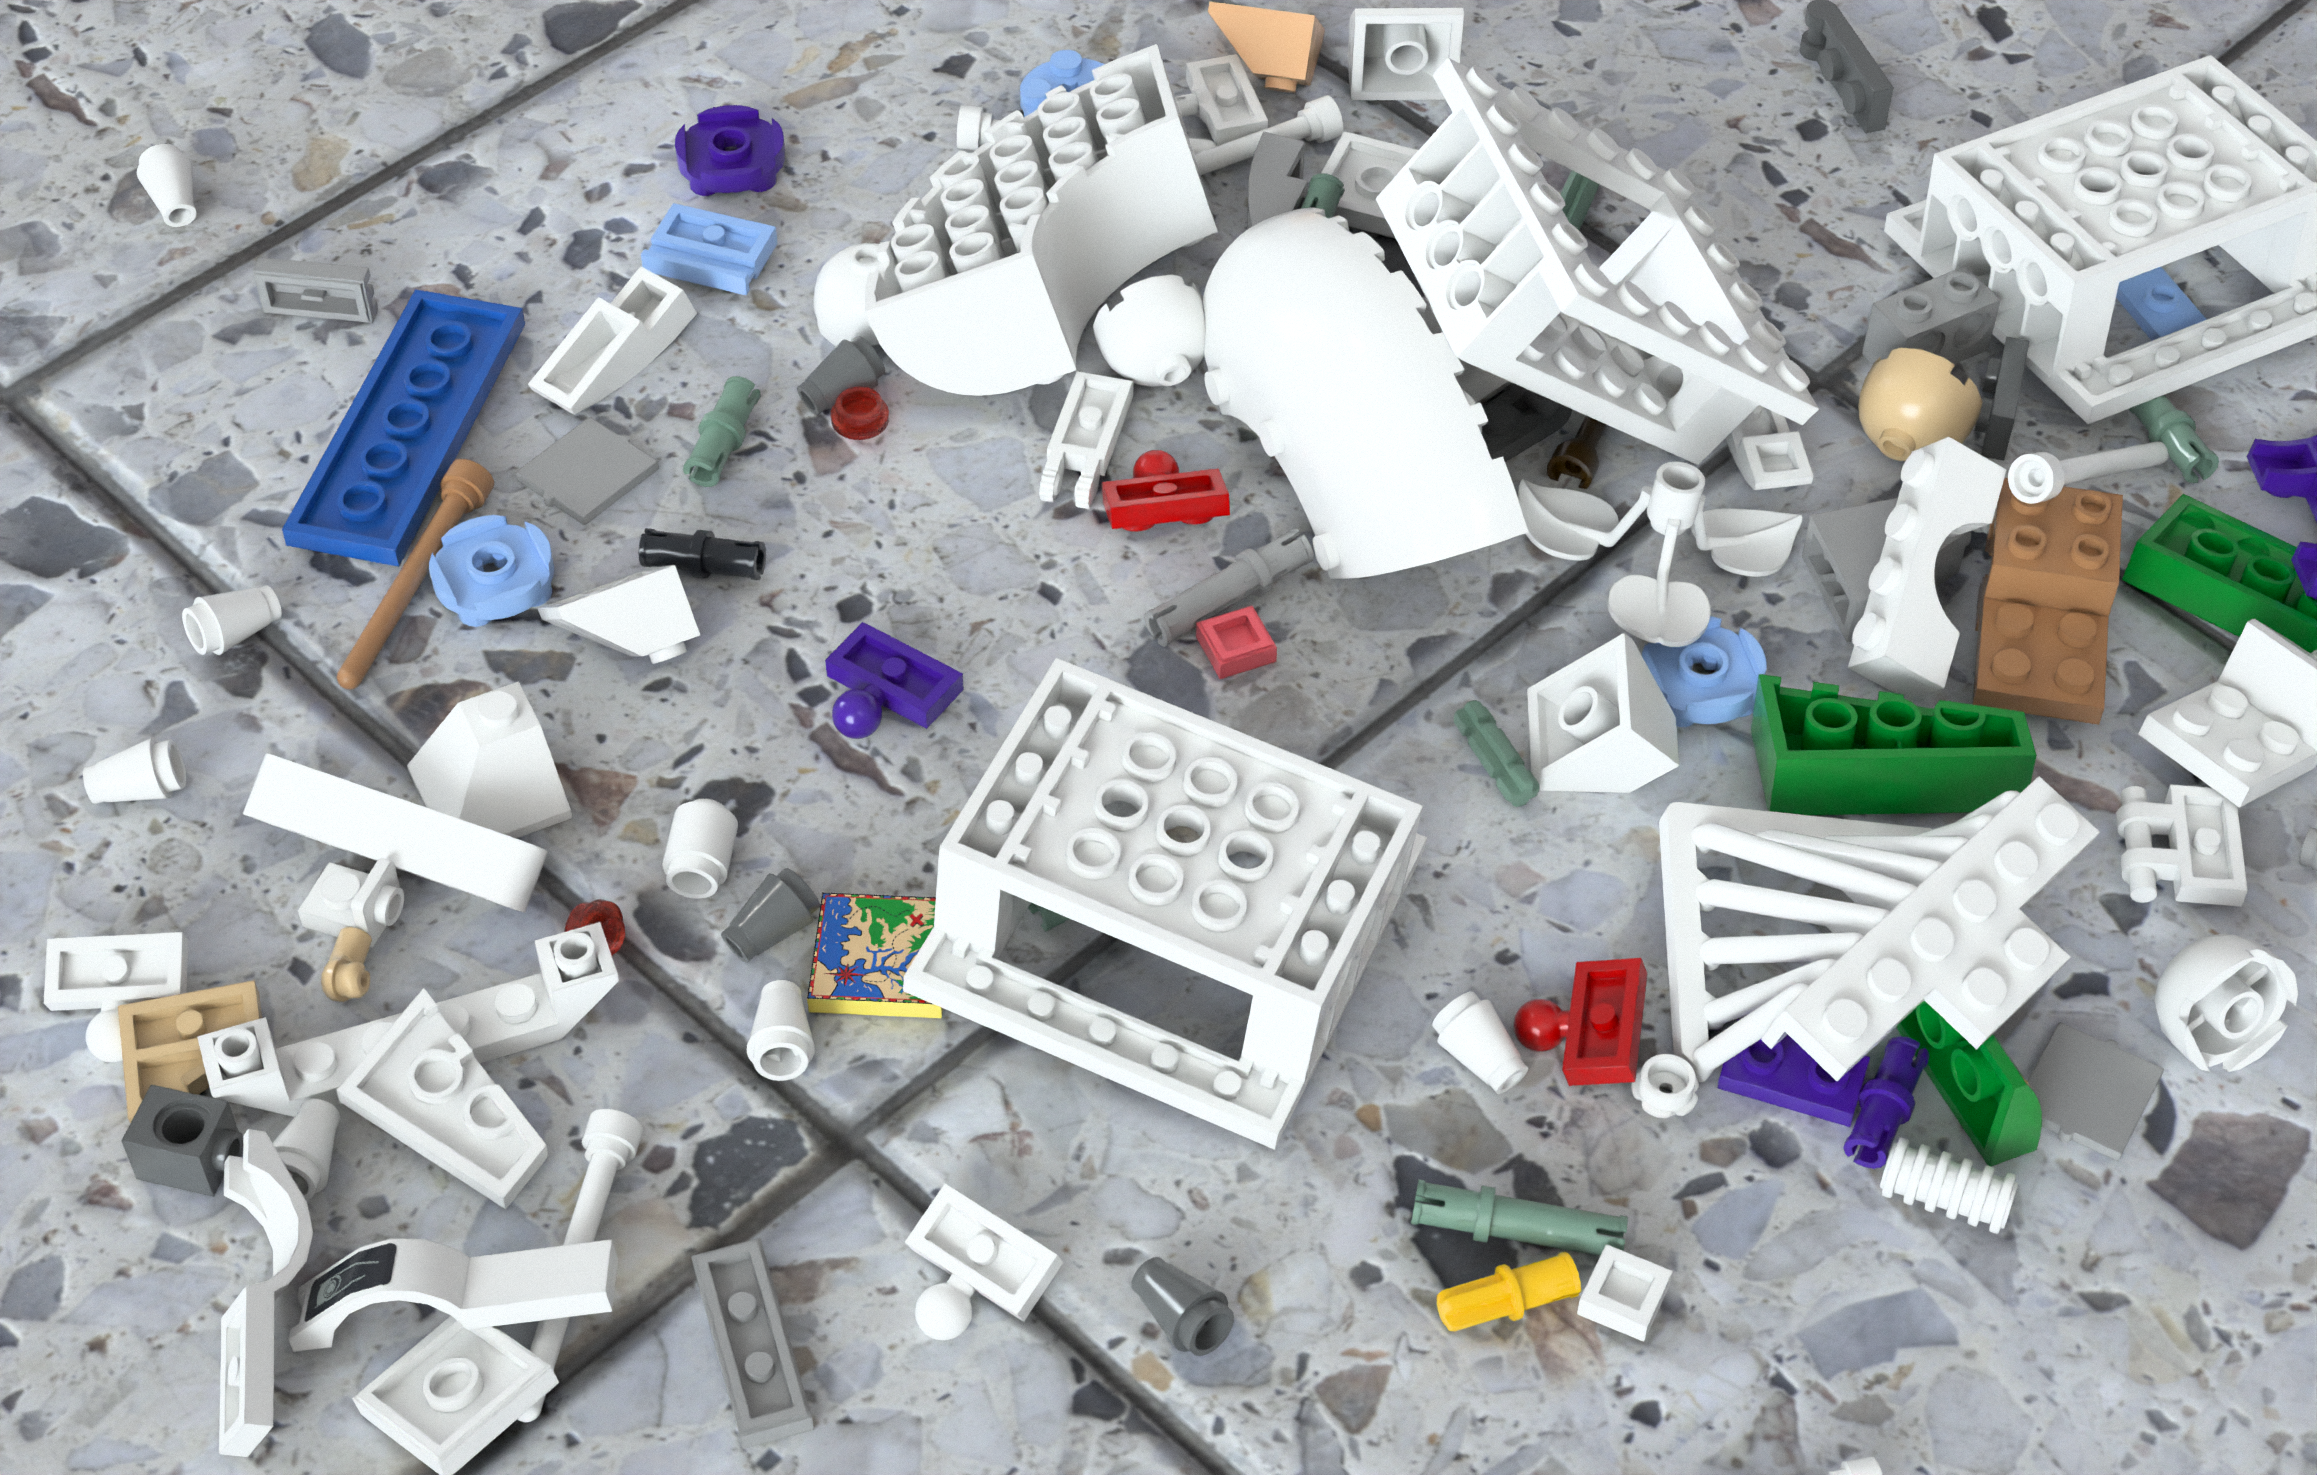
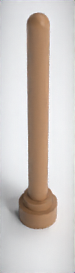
M457 459L452 462L440 483L442 489L441 499L443 502L337 673V681L342 688L352 690L361 684L429 572V561L432 553L436 557L437 552L443 547L441 538L458 524L463 514L470 513L473 509H478L485 503L494 488V479L488 470L480 464L468 459Z

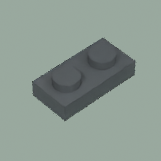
M2006 336L2001 359L1989 358L1982 392L1993 393L1992 398L1981 397V413L1974 428V431L1985 433L1981 455L1986 458L2002 461L2005 459L2016 416L2030 342L2028 340Z

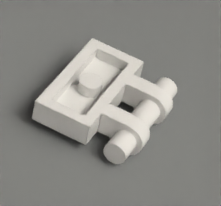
M2170 784L2165 804L2148 802L2146 790L2139 786H2130L2121 792L2122 806L2116 812L2117 831L2121 837L2125 838L2126 852L2122 854L2120 859L2123 880L2129 884L2132 900L2140 903L2154 900L2157 896L2156 881L2169 880L2173 881L2175 901L2242 907L2248 889L2237 805L2215 789L2209 787ZM2154 834L2168 835L2170 849L2153 848L2151 836Z

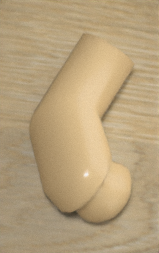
M346 927L340 930L330 959L324 967L321 985L325 995L332 1001L344 1002L351 998H361L369 989L370 973L365 970L364 962L372 938L361 929Z

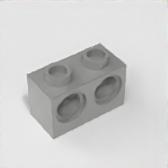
M1963 266L1873 303L1862 354L1873 364L1879 357L1881 360L1887 359L1891 350L1922 349L1944 357L1953 364L1959 363L1989 349L2001 300L1966 266Z

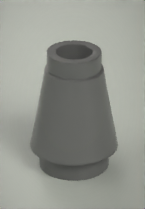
M857 336L851 341L843 339L805 379V382L797 387V392L806 407L813 414L819 415L824 410H828L877 387V379L885 374V367L878 353L863 337Z
M785 868L777 876L769 873L730 922V926L721 933V937L739 959L748 963L754 956L760 955L813 923L811 915L820 908V902L807 883L791 869Z
M1153 1257L1145 1261L1135 1272L1131 1284L1133 1291L1139 1295L1176 1349L1183 1352L1190 1351L1196 1356H1203L1214 1351L1224 1342L1234 1323V1314L1228 1307V1300L1225 1294L1175 1266L1166 1263L1160 1257Z

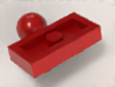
M1150 450L1143 453L1134 464L1132 479L1102 482L1103 505L1112 529L1123 528L1127 531L1136 532L1148 530L1155 524L1178 521L1186 524H1203L1211 521L1214 517L1230 515L1229 492L1219 468L1180 473L1175 458L1162 450Z
M1642 958L1576 962L1570 1010L1562 1011L1557 1004L1547 999H1533L1526 1002L1518 1009L1513 1021V1029L1517 1040L1528 1049L1548 1051L1557 1047L1566 1037L1562 1071L1569 1086L1635 1082L1648 975Z

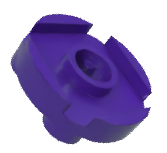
M742 105L713 107L697 114L698 123L691 126L687 131L685 130V124L678 130L675 137L677 166L680 173L689 180L690 189L695 194L710 196L716 193H737L748 190L764 192L773 188L776 184V174L785 162L783 130L780 124L773 118L772 125L768 121L760 119L759 110ZM736 147V150L725 151V148Z

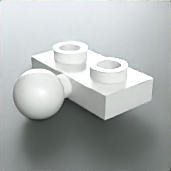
M183 932L47 939L44 1004L51 1011L101 1008V1013L96 1015L87 1027V1046L91 1053L102 1061H121L123 1059L118 1006L187 993L188 939Z
M947 1184L943 1185L905 1241L913 1251L951 1275L946 1283H938L928 1287L918 1298L915 1307L918 1326L927 1336L937 1340L956 1338L967 1329L972 1318L970 1298L975 1291L1024 1322L1064 1263L1057 1254Z

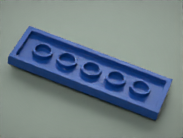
M415 289L285 522L282 532L286 546L400 566L441 487L442 478L452 462L455 461L525 326L523 308Z

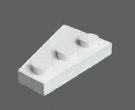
M424 988L336 1090L339 1101L504 1209H507L549 1157L545 1142L499 1084H495L474 1057L473 1050L460 1033H455L439 1012L438 1005Z

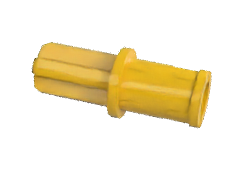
M1567 1252L1557 1254L1558 1256L1510 1269L1506 1264L1499 1265L1495 1269V1275L1440 1291L1436 1297L1440 1319L1449 1331L1455 1332L1505 1316H1509L1512 1321H1517L1523 1318L1525 1310L1568 1297H1578L1579 1293H1581V1282L1576 1265Z

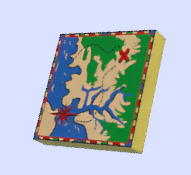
M822 892L807 995L808 1011L811 1013L942 1018V1007L903 991L904 975L934 927L936 897Z

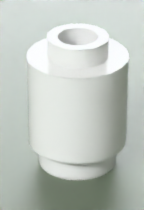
M697 799L680 805L674 813L662 866L666 874L667 885L679 895L695 899L710 897L716 893L718 886L723 884L727 878L738 829V821L721 803L711 799Z

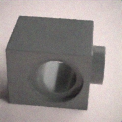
M152 1084L121 1140L137 1180L214 1197L224 1177L225 1160L229 1155L241 1157L243 1150V1135L237 1128L228 1101Z

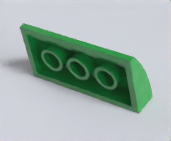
M2182 494L2137 540L2123 575V581L2238 637L2241 636L2247 622L2256 619L2293 641L2307 652L2312 653L2317 650V600L2306 596L2291 561L2297 549L2296 546L2186 494Z
M1924 1000L1896 1028L1902 1037H1909L1920 1043L1914 1055L1915 1057H1917L1920 1049L1926 1048L1930 1057L1924 1071L1986 1164L1992 1167L2037 1150L2042 1128V1111L2039 1100L1995 1034L1993 1033L1976 1050Z

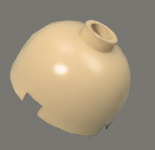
M1922 349L1891 350L1887 359L1881 360L1879 357L1873 363L1864 380L1858 404L1859 420L1864 432L1880 451L1887 457L1898 461H1906L1912 451L1947 437L1962 444L1971 433L1981 413L1982 399L1974 382L1968 378L1965 385H1963L1958 378L1950 374L1954 364L1944 357Z

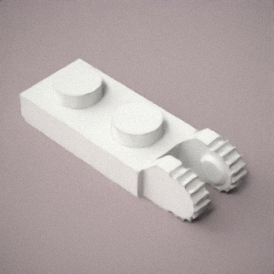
M1076 371L1047 448V462L1045 470H1043L1039 489L1042 501L1054 503L1062 486L1064 469L1081 472V476L1075 486V506L1086 509L1091 508L1097 494L1100 475L1105 476L1134 396L1133 381Z

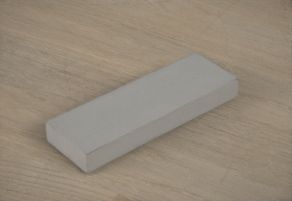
M761 1238L691 1256L742 1449L814 1430L812 1415Z

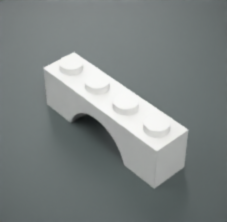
M1950 437L1912 451L1901 470V480L1903 483L1896 507L1890 513L1885 524V534L1887 537L1880 560L1869 578L1868 585L1871 591L1865 611L1852 635L1854 648L1848 665L1849 669L1893 693L1904 694L1905 699L1944 689L1960 632L1946 616L1937 596L1934 580L1936 557L1947 536L1955 537L1992 523L2007 471L2005 468Z

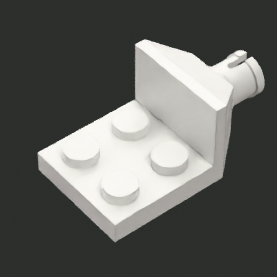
M2252 619L2247 622L2218 681L2149 713L2138 734L2240 808L2315 769L2317 766V650L2309 653L2258 620Z

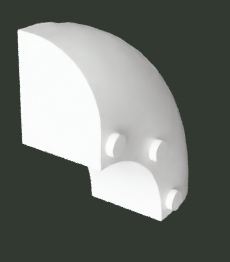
M1157 44L1093 69L1092 73L1095 80L1070 92H1066L1062 85L1045 93L1047 99L1038 106L1037 110L1025 117L1018 110L1009 114L984 132L988 142L980 146L973 153L961 150L957 152L930 177L933 188L922 199L910 198L892 222L896 231L891 241L880 242L876 251L879 265L875 272L868 273L865 286V313L881 347L896 365L920 382L946 392L974 396L996 395L1019 390L1034 384L1044 385L1053 383L1065 374L1077 370L1076 353L1082 332L1099 306L1118 287L1159 258L1180 247L1195 245L1206 236L1218 232L1188 134Z
M1311 207L1296 209L1263 220L1241 234L1225 250L1216 263L1206 284L1202 302L1205 315L1204 357L1208 367V372L1205 373L1204 379L1209 398L1214 405H1219L1222 415L1236 417L1256 432L1260 437L1265 452L1270 457L1275 456L1293 486L1315 534L1313 549L1320 567L1328 571L1330 579L1369 577L1439 561L1528 533L1504 458L1491 459L1481 434L1482 426L1488 422L1481 402L1475 404L1472 397L1462 391L1456 376L1462 375L1464 368L1460 360L1456 358L1444 332L1432 335L1424 321V312L1427 304L1402 270L1390 273L1382 263V261H1385L1384 250L1364 231L1352 234L1349 231L1347 219L1339 215L1328 219L1323 209Z

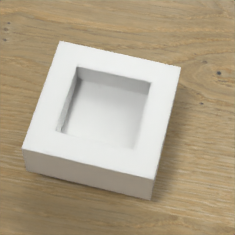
M1606 1244L1580 1298L1577 1314L1644 1342L1668 1291L1673 1271Z

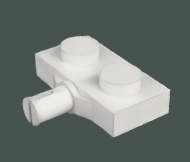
M1237 54L1186 63V82L1191 90V94L1175 96L1181 116L1197 115L1206 123L1216 146L1268 128V119Z

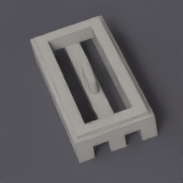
M258 257L252 270L264 313L373 323L377 314V302L371 301L374 295L373 284H368L371 277L368 267Z

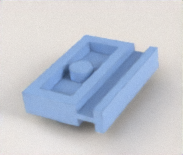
M673 203L651 237V247L649 250L644 249L641 253L642 267L657 275L747 295L750 291L749 283L752 278L757 279L778 244L776 227Z

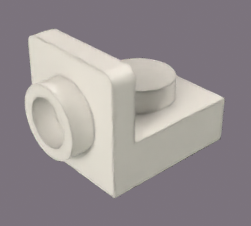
M379 858L369 874L329 862L298 910L302 927L338 937L340 930L343 928H358L371 936L372 942L370 947L373 948L387 925L391 926L397 921L404 904V891L400 888L394 862Z

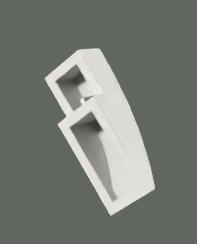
M640 266L611 303L599 297L596 299L528 385L534 392L575 415L598 403L646 368L676 339L697 312L683 289Z

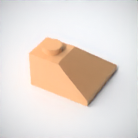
M1209 1L1208 13L1251 72L1258 79L1265 80L1264 88L1296 93L1297 84L1311 85L1325 28L1315 15Z

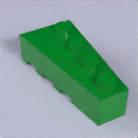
M1758 675L1751 734L1767 811L1800 815L1971 813L2006 791L2012 790L2021 793L2031 784L2037 754L2023 711L1939 700L1933 709L1916 706L1911 701L1904 699V694L1879 691L1878 699L1871 700L1838 695L1839 685L1813 682L1812 691L1780 687L1782 677Z

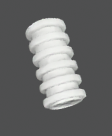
M1903 1137L1899 1138L1898 1143L1894 1142L1880 1184V1188L1883 1189L1882 1196L1892 1198L1893 1194L1897 1193L1904 1196L1903 1202L1905 1204L1913 1205L1914 1201L1918 1200L1925 1203L1924 1209L1934 1212L1936 1207L1947 1210L1946 1217L1955 1220L1957 1215L1960 1214L1968 1217L1967 1223L1976 1227L1979 1221L1990 1224L1989 1231L1996 1234L1999 1233L2000 1228H2005L2018 1187V1182H2015V1174L2007 1172L2005 1178L1994 1175V1167L1986 1165L1984 1170L1981 1171L1972 1168L1973 1161L1964 1158L1962 1164L1951 1161V1153L1943 1151L1941 1156L1938 1157L1930 1154V1146L1922 1144L1919 1150L1909 1147L1910 1141Z

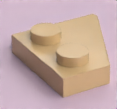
M255 980L118 1006L129 1122L131 1123L151 1084L197 1095L209 1088L197 1036L262 1018L260 994Z

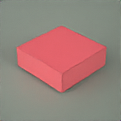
M1252 605L1196 622V638L1219 679L1276 662L1277 647Z

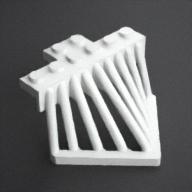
M2040 776L2021 793L2012 790L2006 791L1957 822L1933 830L1924 827L1704 804L1670 803L1660 818L1659 830L1673 1055L1683 1058L1692 1066L1699 1083L1706 1081L1717 1067L1761 1039L1772 1049L1788 1034L1825 1071L1838 1081L1924 1000L1977 1050L2071 958L2027 917L2021 909L2084 851L2098 836L2100 831ZM1711 849L1841 890L1855 903L1717 879L1709 880L1697 869L1696 853L1706 854ZM1715 907H1722L1826 926L1832 933L1710 938L1701 931L1700 911L1710 912ZM1811 962L1717 999L1705 990L1704 970H1715L1720 964ZM1743 1017L1709 1040L1708 1029L1719 1030L1725 1023Z

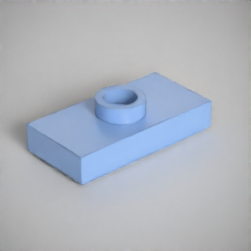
M2162 267L2119 282L2116 298L2152 341L2207 320Z

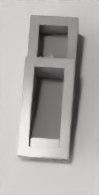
M1263 131L1253 154L1248 177L1247 230L1263 220L1302 208L1308 186V181L1303 180L1305 141Z

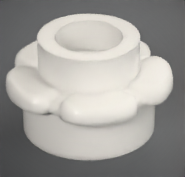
M1660 1054L1651 1057L1644 1063L1641 1073L1636 1074V1081L1632 1082L1631 1085L1632 1094L1635 1099L1642 1101L1643 1110L1657 1118L1665 1119L1675 1114L1677 1116H1684L1691 1112L1698 1102V1096L1695 1092L1698 1090L1699 1083L1694 1069L1686 1060L1676 1055ZM1660 1089H1668L1672 1092L1663 1093L1660 1091Z

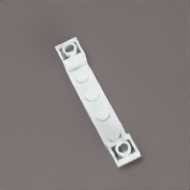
M600 922L535 940L541 973L436 1003L441 1015L455 1033H460L473 1050L474 1057L479 1063L561 1040L619 981L618 973ZM402 1013L277 1049L266 1017L197 1036L212 1097L292 1117L297 1115L302 1103L309 1099L324 1100L333 1106L342 1104L339 1101L336 1090Z

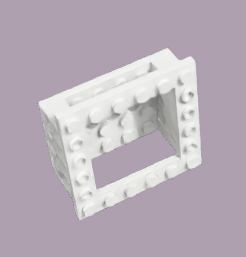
M2211 55L1935 153L1927 199L1887 213L1884 231L1933 278L1966 266L2001 300L1992 334L2003 344H2005L2006 336L2030 341L2025 365L2087 424L2317 335V141ZM2217 245L2222 247L2275 293L2106 358L2103 355L2119 282Z
M1450 58L1444 61L1433 74V77L1453 113L1377 196L1376 200L1456 358L1697 465L1758 405L1801 425L1819 410L1806 388L1810 384L1808 376L1787 356L1783 349V346L1786 344L1784 336L1772 323L1765 319L1759 309L1763 305L1761 297L1740 277L1736 270L1740 266L1738 259L1718 240L1714 233L1717 229L1716 222L1703 208L1697 205L1692 196L1695 192V187L1682 172L1675 168H1670L1668 171L1663 170L1637 148H1632L1629 152L1619 147L1601 129L1594 128L1590 132L1579 126L1573 117L1558 107H1555L1552 111L1542 107L1533 96L1520 87L1516 86L1510 90L1500 85L1488 71L1478 65H1474L1469 69ZM1537 153L1651 211V214L1600 268L1592 264L1585 251L1588 246L1585 237L1576 227L1569 223L1562 210L1565 207L1564 199L1547 183L1540 169L1543 167V162Z
M1056 658L939 847L934 927L904 975L903 991L1275 1150L1424 853L1427 837L1417 833L1423 806ZM1115 801H1125L1132 804L1138 812L1129 817H1117L1107 812L1104 806ZM1176 826H1185L1196 831L1200 838L1190 843H1181L1171 839L1166 834V831ZM1241 851L1249 852L1256 855L1263 864L1256 868L1245 869L1234 865L1228 856ZM1032 902L1253 995L1241 1058L1239 1061L1002 962L998 958Z

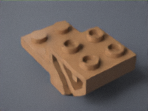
M2004 478L1993 520L1989 524L1985 552H1989V556H1992L1989 574H1985V577L1982 578L1977 599L1975 631H1978L1972 704L2023 711L2026 714L2100 724L2105 707L2108 620L2119 585L2123 495L2063 486L2061 492L2055 498L2030 504L2017 499L2009 487L2008 478Z

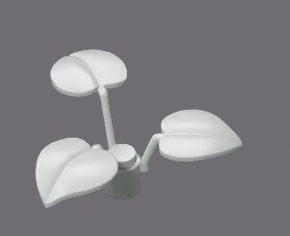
M1668 462L1661 465L1657 470L1653 488L1649 486L1642 487L1639 500L1620 522L1610 504L1599 497L1581 491L1542 487L1522 479L1517 496L1528 529V533L1525 534L1530 541L1539 549L1552 556L1577 561L1593 557L1597 551L1598 544L1606 547L1614 546L1647 508V516L1650 519L1651 526L1658 533L1665 535L1657 580L1643 575L1623 577L1611 587L1607 605L1611 617L1621 628L1650 643L1659 642L1663 646L1668 647L1687 646L1698 640L1708 627L1711 615L1708 597L1700 587L1688 582H1668L1676 537L1683 534L1686 529L1691 527L1692 533L1696 538L1697 547L1703 551L1711 550L1712 559L1720 568L1739 575L1761 577L1774 574L1785 565L1802 523V515L1733 508L1712 509L1703 512L1706 499L1702 494L1705 486V477L1699 469L1684 462Z

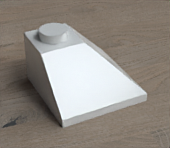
M1463 8L1354 9L1349 22L1347 58L1351 100H1446L1433 74L1447 58L1460 63L1464 21Z
M675 565L648 568L538 608L543 621L629 656H645L649 654L652 664L687 652L684 641L700 636Z
M1623 633L1527 689L1531 773L1538 781L1540 791L1630 793L1680 766L1676 717L1633 639L1627 634Z
M519 681L457 703L407 765L412 781L426 808L513 838L525 836L572 818L571 809L542 727Z

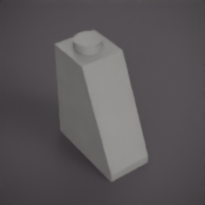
M1898 498L1810 515L1802 558L1846 642H1852L1854 629L1863 617L1871 591L1868 585L1869 578L1880 560L1887 537L1885 534V524L1890 513L1896 507ZM1971 531L1955 537L1947 536L1942 543L1935 562V588L1959 572L1965 546L1969 545L1971 541Z

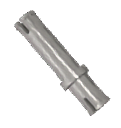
M1293 527L1274 541L1255 551L1249 548L1235 556L1236 562L1230 564L1227 568L1183 591L1168 602H1164L1156 608L1147 611L1144 614V619L1148 631L1154 640L1158 638L1159 645L1165 647L1184 633L1195 628L1196 622L1213 618L1251 595L1258 597L1272 590L1273 586L1271 584L1279 580V578L1313 561L1314 554L1310 542L1304 534L1300 536L1298 528Z

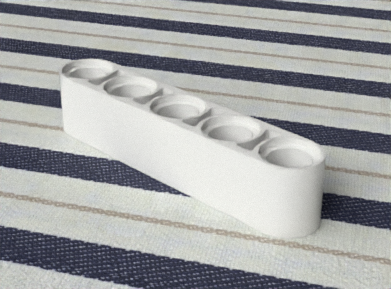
M267 753L243 811L244 815L376 862L379 858L391 860L394 862L396 869L523 913L526 912L548 853L543 848Z

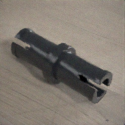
M645 528V534L642 533L640 538L638 555L639 562L643 567L675 565L676 569L689 570L692 577L708 578L711 573L760 580V575H763L766 565V547L764 542L761 541L749 542L715 538L714 533L707 530H697L694 535L656 531L652 528Z

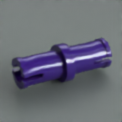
M1902 1036L1890 1039L1886 1045L1885 1054L1875 1078L1866 1082L1861 1090L1858 1099L1861 1111L1843 1147L1845 1154L1850 1157L1854 1155L1857 1146L1861 1145L1853 1162L1860 1166L1875 1169L1881 1168L1886 1164L1889 1150L1899 1126L1908 1122L1914 1111L1916 1103L1913 1092L1930 1057L1928 1050L1923 1048L1919 1050L1916 1059L1913 1060L1916 1050L1920 1045L1914 1039Z

